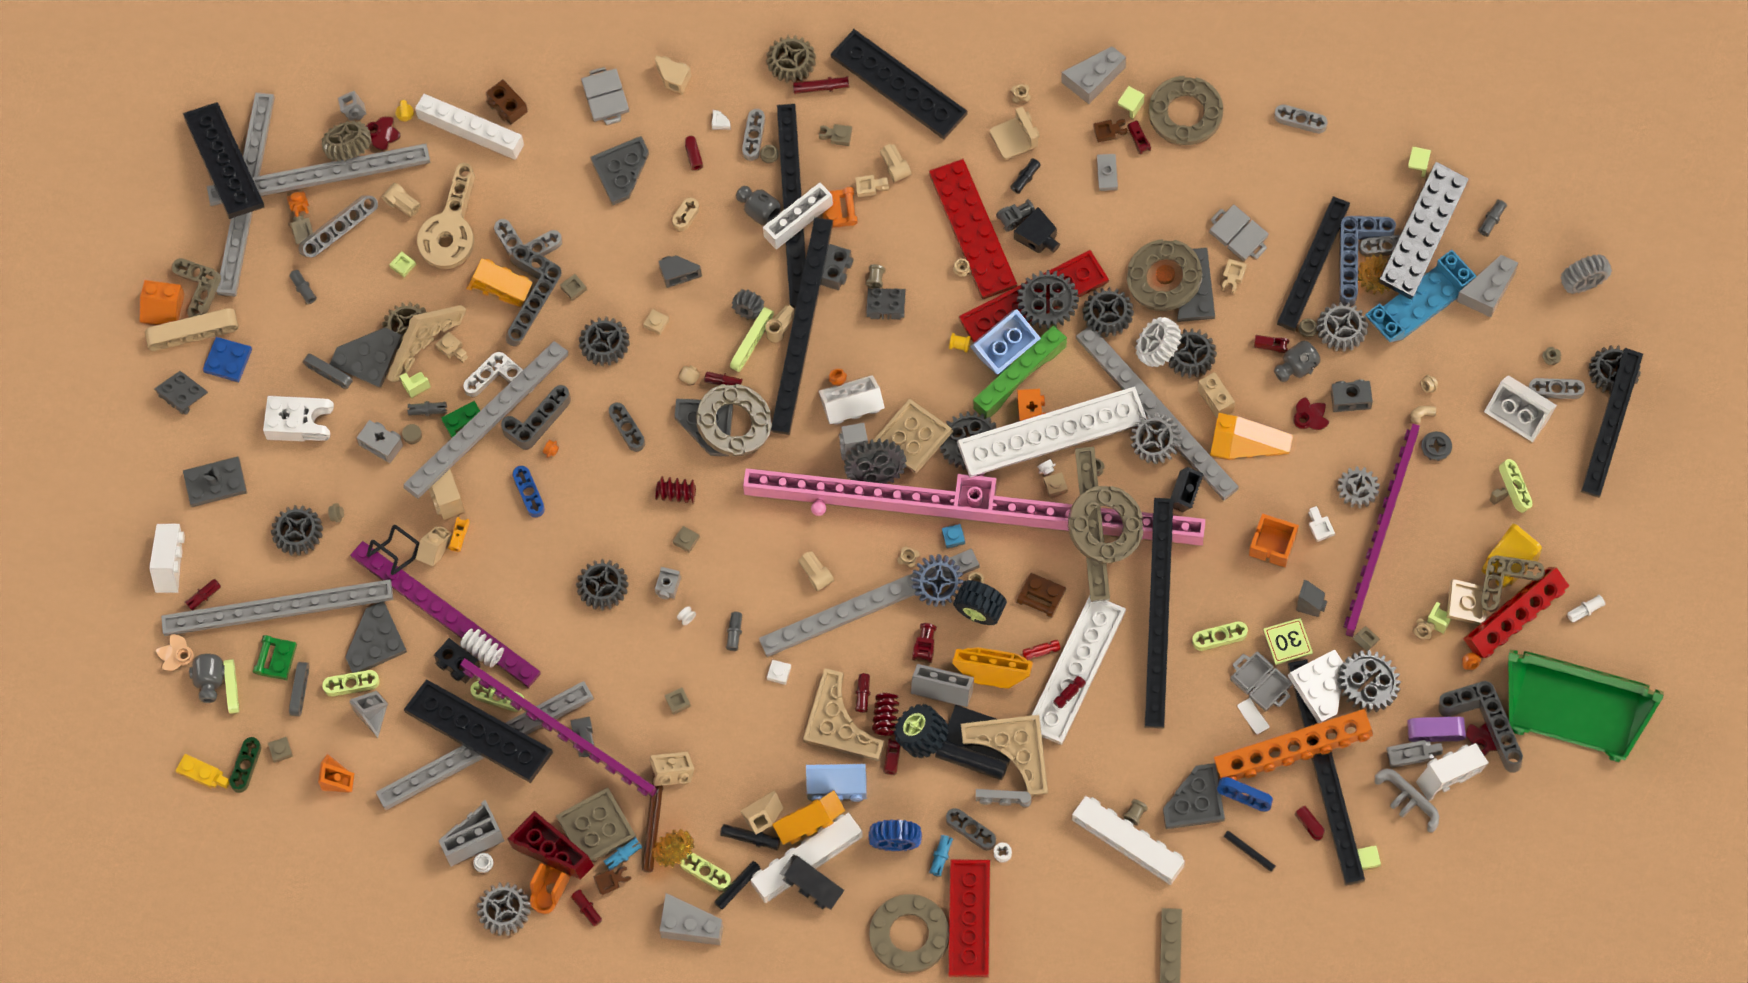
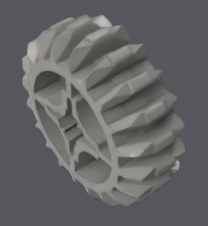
M1601 254L1592 255L1575 261L1574 264L1564 270L1560 278L1563 287L1568 293L1579 294L1602 284L1611 275L1612 269L1605 256Z
M1342 302L1339 303V306L1333 303L1331 308L1326 307L1325 312L1320 313L1321 318L1317 320L1318 336L1323 338V344L1328 343L1329 349L1335 346V351L1342 348V351L1345 352L1346 347H1348L1352 351L1354 346H1360V342L1365 340L1364 336L1368 332V322H1365L1367 318L1362 316V310L1356 311V305L1351 308L1349 302L1346 306H1343ZM1351 319L1357 325L1358 330L1354 329V326L1350 324ZM1327 324L1331 325V328L1335 330L1334 335L1329 331Z
M1155 412L1153 418L1149 413L1147 414V420L1141 417L1142 423H1135L1138 429H1132V432L1136 435L1130 437L1131 440L1135 441L1131 446L1136 448L1134 453L1136 455L1140 454L1139 458L1141 460L1146 458L1147 463L1153 460V463L1157 464L1160 459L1162 463H1165V457L1171 460L1172 456L1170 454H1177L1175 447H1181L1177 443V441L1182 440V437L1178 436L1181 430L1177 428L1178 423L1173 422L1172 417L1167 418V415L1164 413L1160 416L1158 412ZM1163 424L1167 427L1155 430L1152 428V425ZM1147 430L1148 436H1147V438L1144 440V443H1143V442H1142L1143 435H1144L1145 431ZM1153 433L1158 436L1159 443L1154 441ZM1170 433V440L1168 445L1166 446L1165 439L1169 436L1168 434ZM1155 446L1161 450L1155 453L1146 451L1148 448Z
M499 882V888L495 889L491 885L492 891L485 890L486 897L480 896L479 899L483 903L477 904V907L481 909L477 911V915L481 917L479 919L480 923H485L484 928H490L492 934L497 930L499 936L502 935L503 931L509 936V930L513 929V932L517 933L516 927L523 928L522 921L528 922V917L525 915L531 914V911L527 909L531 904L527 901L529 899L528 896L523 895V889L517 890L518 887L515 884L510 888V883L508 882L503 887ZM500 896H505V897H504L503 899H501V900H495L496 898H498V897H500ZM513 898L520 903L519 912L515 911V908L512 907ZM489 906L493 907V910L496 911L495 920L491 919L488 915ZM507 906L508 909L501 912V907ZM506 918H512L508 922H503Z

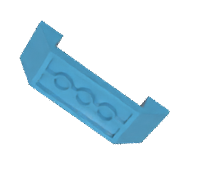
M1450 250L1437 260V265L1434 269L1423 276L1412 299L1399 294L1384 306L1379 303L1367 312L1365 316L1389 342L1403 340L1458 298L1459 292L1477 276L1453 250Z

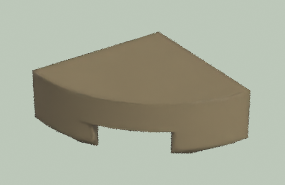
M1505 488L1501 490L1496 489L1492 492L1490 501L1495 505L1507 497L1509 493Z

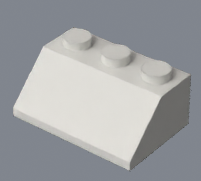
M873 375L818 391L830 424H840L850 418L857 419L867 413H878L881 409L885 408L880 388Z
M1508 375L1500 382L1484 412L1533 442L1550 419L1557 405Z

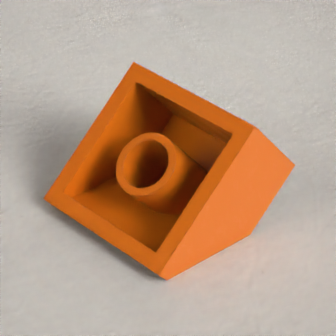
M144 280L140 296V323L160 325L179 320L185 296L182 286L179 284Z

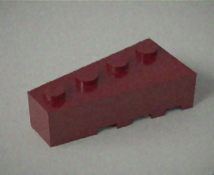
M536 811L507 838L513 849L579 880L594 867L590 857Z

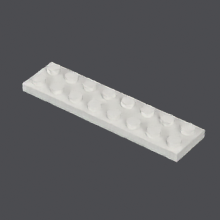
M1089 596L1032 714L1040 716L1042 737L1060 745L1063 744L1121 623L1126 608L1107 600L1091 602ZM1077 676L1082 677L1086 682L1085 686L1082 689L1079 688V692L1069 702L1066 701L1067 704L1063 708L1056 707L1053 703L1056 697H1060V693L1070 683L1073 684V680Z

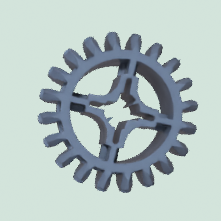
M937 554L935 560L933 555H929V562L926 558H923L924 565L916 564L920 569L919 571L913 570L917 577H911V580L917 583L913 584L912 588L918 589L914 594L916 596L921 595L919 600L922 602L926 600L927 605H930L933 601V606L937 607L940 601V604L945 606V600L951 603V596L956 598L957 594L955 591L960 589L958 584L963 583V580L958 578L963 576V573L957 572L960 566H954L955 561L953 559L948 562V556L945 555L942 559L941 555ZM941 565L949 569L951 578L943 576ZM935 566L931 575L924 576L931 567ZM938 577H939L940 579H943V580H941V581H938V582H937V585H936L935 582H932V581H931V580H934V579L936 580ZM923 583L931 584L933 595L925 591ZM945 585H950L946 592L939 595Z

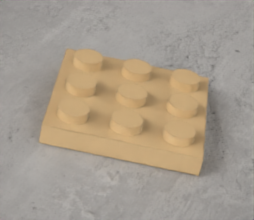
M909 399L873 441L877 442L880 438L881 442H884L888 439L889 444L894 441L895 445H900L906 456V467L917 474L952 434L953 430Z

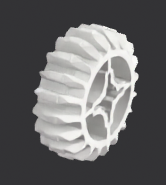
M1165 317L1153 319L1152 323H1147V327L1143 328V332L1139 334V339L1136 340L1138 344L1135 346V349L1137 350L1136 355L1138 359L1151 367L1163 366L1165 361L1169 362L1170 357H1174V352L1178 350L1177 346L1181 344L1179 340L1182 336L1180 335L1181 330L1179 326Z

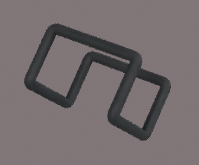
M393 525L388 540L382 544L375 540L370 541L366 555L370 557L380 549L394 559L391 569V575H394L415 560L420 543L403 529ZM395 529L416 544L412 557L397 568L398 557L384 547L391 542Z

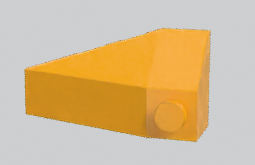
M1218 413L1210 456L1232 460L1237 457L1252 458L1257 455L1289 454L1293 435L1238 416Z

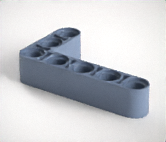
M1346 216L1342 219L1340 227L1339 300L1343 306H1346L1349 302L1350 307H1352L1357 299L1358 240L1393 236L1396 227L1394 219L1373 216ZM1351 226L1353 227V229H1347L1345 227ZM1368 226V227H1371L1372 229H1371V230H1366L1364 227ZM1383 227H1389L1391 230H1384ZM1345 243H1351L1353 245L1347 246L1345 245ZM1345 260H1351L1352 263H1346ZM1345 277H1351L1353 280H1346ZM1345 294H1351L1353 297L1348 298Z

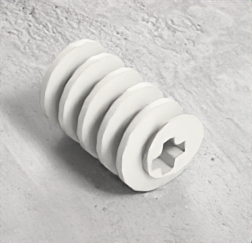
M473 629L468 630L463 636L460 646L466 648L467 652H472V655L478 657L479 661H484V665L490 666V668L496 665L502 657L504 648L501 647L497 650L498 643L491 646L492 639L489 638L485 641L486 634L479 637L481 630L478 629L473 632Z

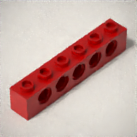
M1557 567L1546 568L1542 579L1538 581L1532 580L1465 636L1463 638L1471 651L1479 655L1480 658L1490 657L1494 653L1495 648L1504 645L1509 640L1508 637L1523 629L1522 626L1526 622L1534 620L1539 611L1547 609L1551 605L1552 600L1561 597L1565 593V589L1569 587V584ZM1545 586H1547V588H1548V591H1547L1546 594L1544 593V588H1545ZM1531 598H1533V600H1534V603H1533L1532 606L1530 605V599H1531ZM1517 610H1519L1518 618H1516L1515 615ZM1503 621L1505 622L1504 630H1502L1501 624ZM1490 633L1491 640L1488 642L1487 635Z

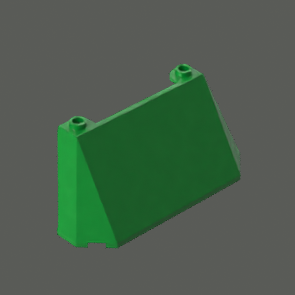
M1510 649L1509 723L1515 734L1524 735V732H1534L1605 752L1612 761H1625L1664 696L1663 691L1655 689V692L1649 690L1650 685L1529 651H1524L1523 655L1518 654L1517 650Z

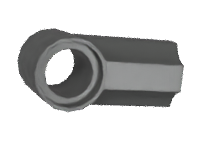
M590 717L570 720L572 731L594 745ZM578 751L579 757H589V756H590V755H589L588 753H586L585 751H584L583 753H580V752Z

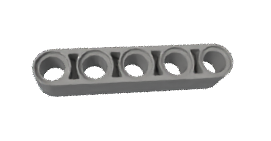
M368 195L359 197L299 244L300 254L306 257L318 255L374 212L378 206L376 198ZM366 199L371 201V206L368 209L364 207ZM352 210L356 212L354 220H351L349 217ZM340 221L342 228L336 231L335 223ZM323 232L327 234V240L325 242H321L320 235ZM310 243L313 249L312 252L308 254L305 251V247L307 244Z

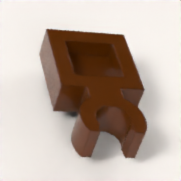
M1112 120L1093 123L1097 142L1116 139V134L1126 135L1128 129L1120 128V126L1125 125V120H1118L1115 124H1112Z
M626 866L619 867L616 873H614L613 869H608L593 876L600 895L620 888L619 881L628 882L631 880L630 876L622 877V872L627 870Z

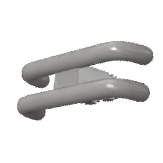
M1382 769L1375 775V783L1377 785L1387 780L1402 791L1391 803L1390 807L1392 809L1397 808L1408 797L1411 800L1400 811L1399 815L1403 818L1417 805L1431 818L1427 824L1428 832H1434L1439 824L1438 810L1396 771Z

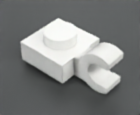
M1317 506L1310 508L1308 513L1313 522L1309 523V527L1316 542L1334 536L1335 532L1328 517L1322 518Z

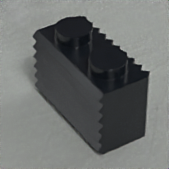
M1190 467L1184 468L1179 472L1171 495L1174 509L1185 512L1193 508V501L1197 497L1196 494H1198V487H1200L1201 480H1203V473Z

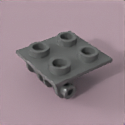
M868 288L867 317H870V319H880V314H882V319H884V314H887V319H890L891 314V319L901 320V318H905L906 289Z
M181 371L154 388L160 398H163L169 405L171 404V407H176L181 414L185 415L189 413L190 408L188 407L208 393V391Z

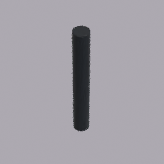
M1230 831L1225 833L1224 837L1270 872L1275 869L1276 865Z

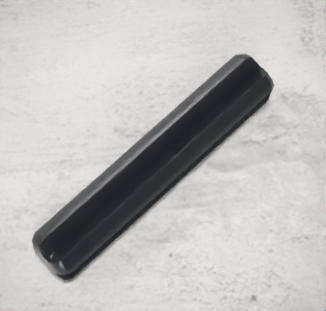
M752 861L715 900V905L721 910L724 909L753 878V874L760 870L759 864Z

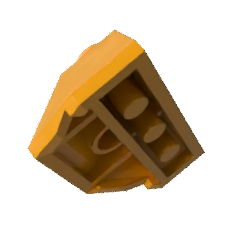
M980 647L965 648L963 650L956 649L953 658L954 666L963 675L974 677V683L1007 689L1030 677L1033 666L1032 661L1026 660L1016 653Z

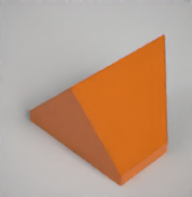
M327 754L320 764L318 783L322 791L352 792L354 773L349 772Z

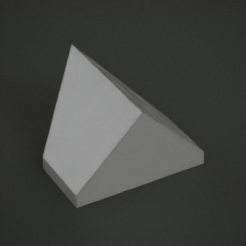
M377 691L351 699L350 704L353 711L378 738L388 703Z

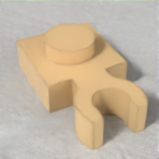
M1231 259L1228 260L1223 274V278L1227 280L1222 284V291H1225L1227 286H1232V294L1236 292V282H1242L1247 264Z

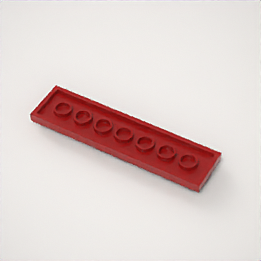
M964 159L929 170V175L962 253L969 262L970 272L982 300L1017 287L1016 279Z
M1091 250L1049 270L1050 275L1057 271V276H1060L1062 273L1064 274V280L1070 278V284L1074 283V290H1078L1077 297H1081L1109 283V278ZM1021 285L959 316L961 324L967 334L971 336L973 343L1011 311L1017 309L1021 313L1022 309H1018L1019 302H1017L1018 290L1022 289ZM1046 285V314L1050 313V285ZM1036 289L1034 291L1036 293H1041L1043 290ZM1060 289L1053 290L1055 293L1061 292ZM1041 306L1034 307L1036 310L1043 309Z

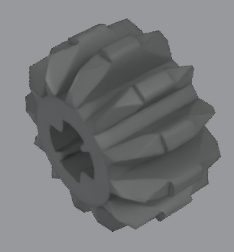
M741 289L733 298L732 308L735 310V313L740 314L741 317H745L747 320H755L764 308V300L761 299V296L751 292L749 289Z

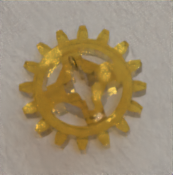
M1373 254L1372 259L1366 257L1364 262H1360L1358 281H1362L1361 287H1367L1366 292L1373 290L1374 295L1377 291H1380L1382 295L1385 289L1390 292V288L1378 282L1389 257L1382 259V254H1380L1379 258H1376Z
M674 829L671 834L666 832L665 837H660V842H655L656 848H653L652 851L654 852L653 857L660 866L664 865L667 868L669 864L671 867H674L677 862L680 865L682 859L687 860V855L693 853L691 849L695 848V845L688 831L684 832L680 829L677 832Z

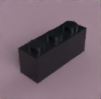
M795 854L792 855L780 872L784 876L783 881L791 887L793 885L799 887L798 892L806 898L809 896L814 898V904L822 910L825 907L831 910L845 891Z

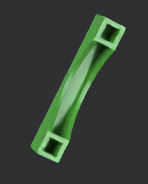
M1053 325L1040 337L1041 339L1027 349L973 399V409L980 415L984 414L985 419L991 418L1030 374L1043 364L1054 359L1067 347V337Z

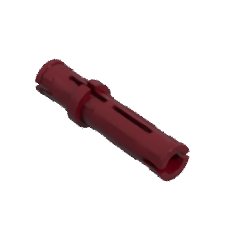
M848 76L793 82L794 94L824 90L831 92L833 89L849 88Z

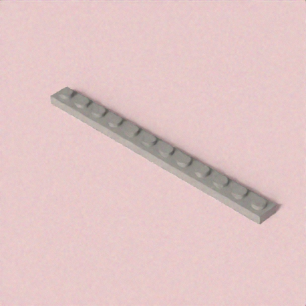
M255 93L243 154L244 161L252 177L260 176L275 99L274 94ZM253 212L231 218L220 272L221 282L217 289L218 295L234 297L237 295Z
M421 144L347 159V161H334L252 178L260 196L428 164L430 163L427 144ZM214 185L207 186L210 206L222 204Z
M1090 325L1076 336L1078 342L1122 390L1131 387L1136 388L1146 416L1150 413L1154 418L1155 412H1158L1160 416L1164 413L1167 415V418L1172 417L1173 422L1178 423L1177 428L1181 430L1178 436H1181L1182 440L1177 441L1181 447L1175 448L1196 471L1203 473L1204 476L1202 478L1224 501L1239 489V486L1096 330L1092 331V326ZM1155 424L1158 429L1167 427L1163 424Z
M553 341L404 483V489L419 499L568 356V351Z
M972 549L950 557L948 560L949 562L953 559L955 561L954 566H960L957 572H962L963 574L980 568ZM941 565L943 576L951 578L949 569ZM935 566L931 567L924 576L931 575ZM912 573L760 637L759 641L766 656L774 655L914 596L915 591L918 589H913L912 585L917 582L912 581L911 577H917V575ZM938 577L936 580L934 579V580H931V581H932V582H935L936 585H937V582H938V581H941V580H943V579H940V578ZM923 583L925 590L932 588L931 584Z
M391 580L377 581L162 615L164 636H169L171 634L188 633L394 600Z
M583 681L536 707L556 720L594 700ZM527 712L506 722L509 726L526 735L542 727V722L537 719L535 721L531 720L525 715ZM461 746L378 790L376 794L384 809L388 810L485 757L465 746Z

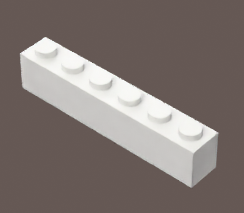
M423 94L415 108L418 119L516 160L524 146L521 134L426 94Z
M1085 796L1072 814V821L1169 885L1174 882L1184 868L1185 860H1183L1179 853L1175 851L1172 853L1166 849L1167 846L1164 843L1154 841L1144 830H1137L1129 820H1122L1117 817L1115 811L1110 808L1105 809L1093 797L1090 799Z
M849 813L839 815L835 818L832 825L824 829L823 827L820 828L817 832L818 834L805 838L799 847L789 849L784 857L773 860L768 868L753 874V878H751L752 886L765 903L790 887V885L783 881L784 876L780 872L793 854L817 869L863 837L862 830Z

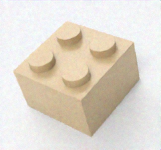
M449 469L428 489L437 515L441 514L443 520L465 513L453 475Z

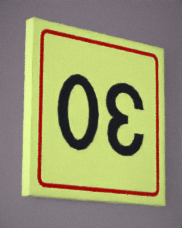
M1301 618L1263 629L1275 665L1313 654Z

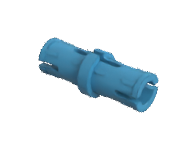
M941 835L937 850L933 853L934 859L929 870L930 874L933 873V875L939 877L942 875L945 861L949 858L948 852L953 838Z
M634 838L624 847H619L617 852L604 860L605 865L611 863L607 866L608 869H614L624 860H629L628 857L643 848L638 843L639 841Z

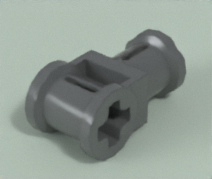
M1027 199L1024 204L1018 207L1013 204L1010 207L1002 208L997 212L996 217L1001 220L1004 230L1008 232L1023 222V218L1029 216L1035 208L1032 202Z

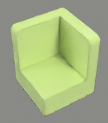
M1128 86L1119 99L1118 105L1130 111V118L1134 119L1144 104L1145 94Z
M1412 147L1408 167L1421 170V177L1426 176L1431 150Z
M422 372L410 378L407 373L400 376L401 383L411 398L431 387L428 378Z
M1436 602L1427 622H1432L1435 625L1434 629L1444 634L1452 619L1446 618L1447 612L1439 609L1440 603Z

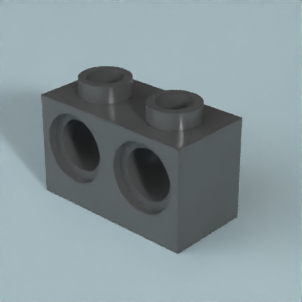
M829 244L821 285L840 290L841 284L844 285L846 282L847 269H851L854 258L851 256V250ZM837 258H843L842 261H836ZM831 274H836V275H837V276L834 277V278L829 277V275H831Z

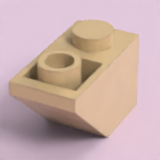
M656 55V67L665 88L683 94L691 78L690 67L681 62H674L668 57Z
M434 527L421 538L416 560L434 566L441 560L450 542L452 532L447 531L444 527Z
M773 791L742 809L741 813L748 827L755 834H758L772 826L782 811L783 806L776 792Z

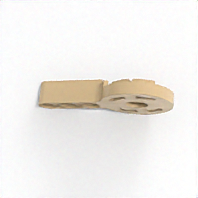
M461 163L456 167L445 210L429 218L422 225L418 233L417 244L422 257L427 263L436 268L450 269L461 265L469 258L474 248L473 232L469 224L464 220L475 179L472 167L468 163ZM463 172H469L467 176H461ZM460 188L465 189L463 193H456ZM456 205L460 206V208H459L458 210H456V211H453V210H452V208H453L454 206H456ZM449 236L453 239V243L450 246H440V240L443 237Z

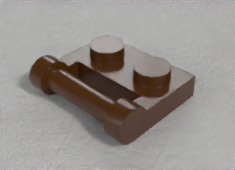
M1030 573L1016 603L1020 605L1025 604L1053 618L1066 591V587ZM1029 594L1048 603H1051V606L1049 607L1033 599H1030L1027 597V595Z

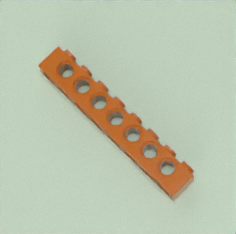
M1362 709L1215 756L1214 760L1220 779L1228 777L1238 781V779L1244 777L1247 779L1257 775L1256 773L1263 771L1271 772L1276 769L1275 767L1281 765L1290 766L1294 764V761L1300 759L1309 760L1313 755L1319 753H1330L1332 749L1338 747H1349L1351 743L1356 741L1365 742L1373 736V732L1366 711ZM1353 727L1356 730L1354 733H1347L1346 729ZM1335 733L1337 737L1330 740L1327 738V735ZM1311 739L1318 741L1314 746L1308 744ZM1292 745L1299 747L1295 752L1289 750ZM1274 751L1280 752V755L1276 758L1270 756ZM1255 757L1261 758V761L1257 764L1251 762ZM1236 763L1243 765L1239 770H1235L1232 767Z

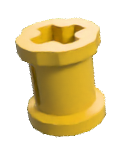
M952 333L949 349H960L968 353L971 336L962 337Z

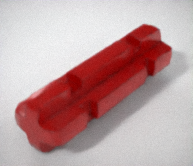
M1053 640L1049 644L1046 642L1033 646L1032 649H1023L1022 653L1026 660H1030L1034 656L1036 658L1050 654L1051 651H1060L1061 647L1058 640Z

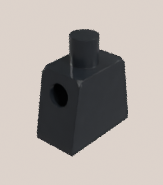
M1039 207L1014 230V239L1037 253H1041L1046 247L1055 252L1060 246V243L1055 240L1057 228Z

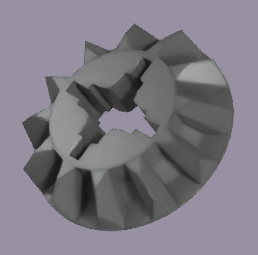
M1435 431L1428 433L1423 438L1421 448L1424 455L1429 457L1430 460L1439 461L1446 459L1451 454L1452 442L1446 434ZM1435 440L1438 443V446H1442L1439 448L1438 452L1435 450V448H1432V446H1434Z

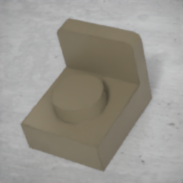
M303 215L292 218L293 222H289L296 244H300L313 233L309 218H304Z

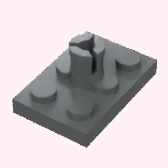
M238 456L183 470L191 507L247 493Z

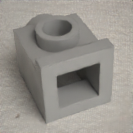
M355 91L338 98L341 112L350 121L354 119L360 120L366 114L364 102ZM353 100V103L347 105V102Z
M661 567L655 587L658 597L662 599H675L681 580L680 571Z

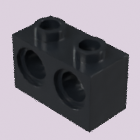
M450 638L434 654L435 664L443 671L447 669L456 681L459 682L461 680L465 684L470 678L463 673V670H459L462 661L467 659L478 668L481 667L477 658ZM453 654L451 659H444L445 655Z

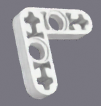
M496 352L466 379L463 385L465 393L470 397L479 395L499 374L510 383L523 369L504 353ZM496 359H498V360H501V359H502V362H503V363H502V364H500V363H497V364H496V361H495V360H496ZM515 369L518 373L514 377H509L507 372ZM485 370L491 372L488 378H482L480 375ZM469 385H475L476 389L469 390Z

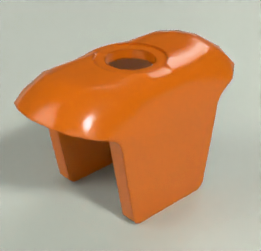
M540 863L530 882L531 907L542 914L552 912L563 895L571 875ZM554 883L555 886L550 894L546 888L549 884Z

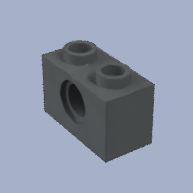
M1360 379L1354 382L1338 381L1332 384L1333 412L1371 409L1373 400L1370 381ZM1347 393H1354L1356 396L1350 397Z

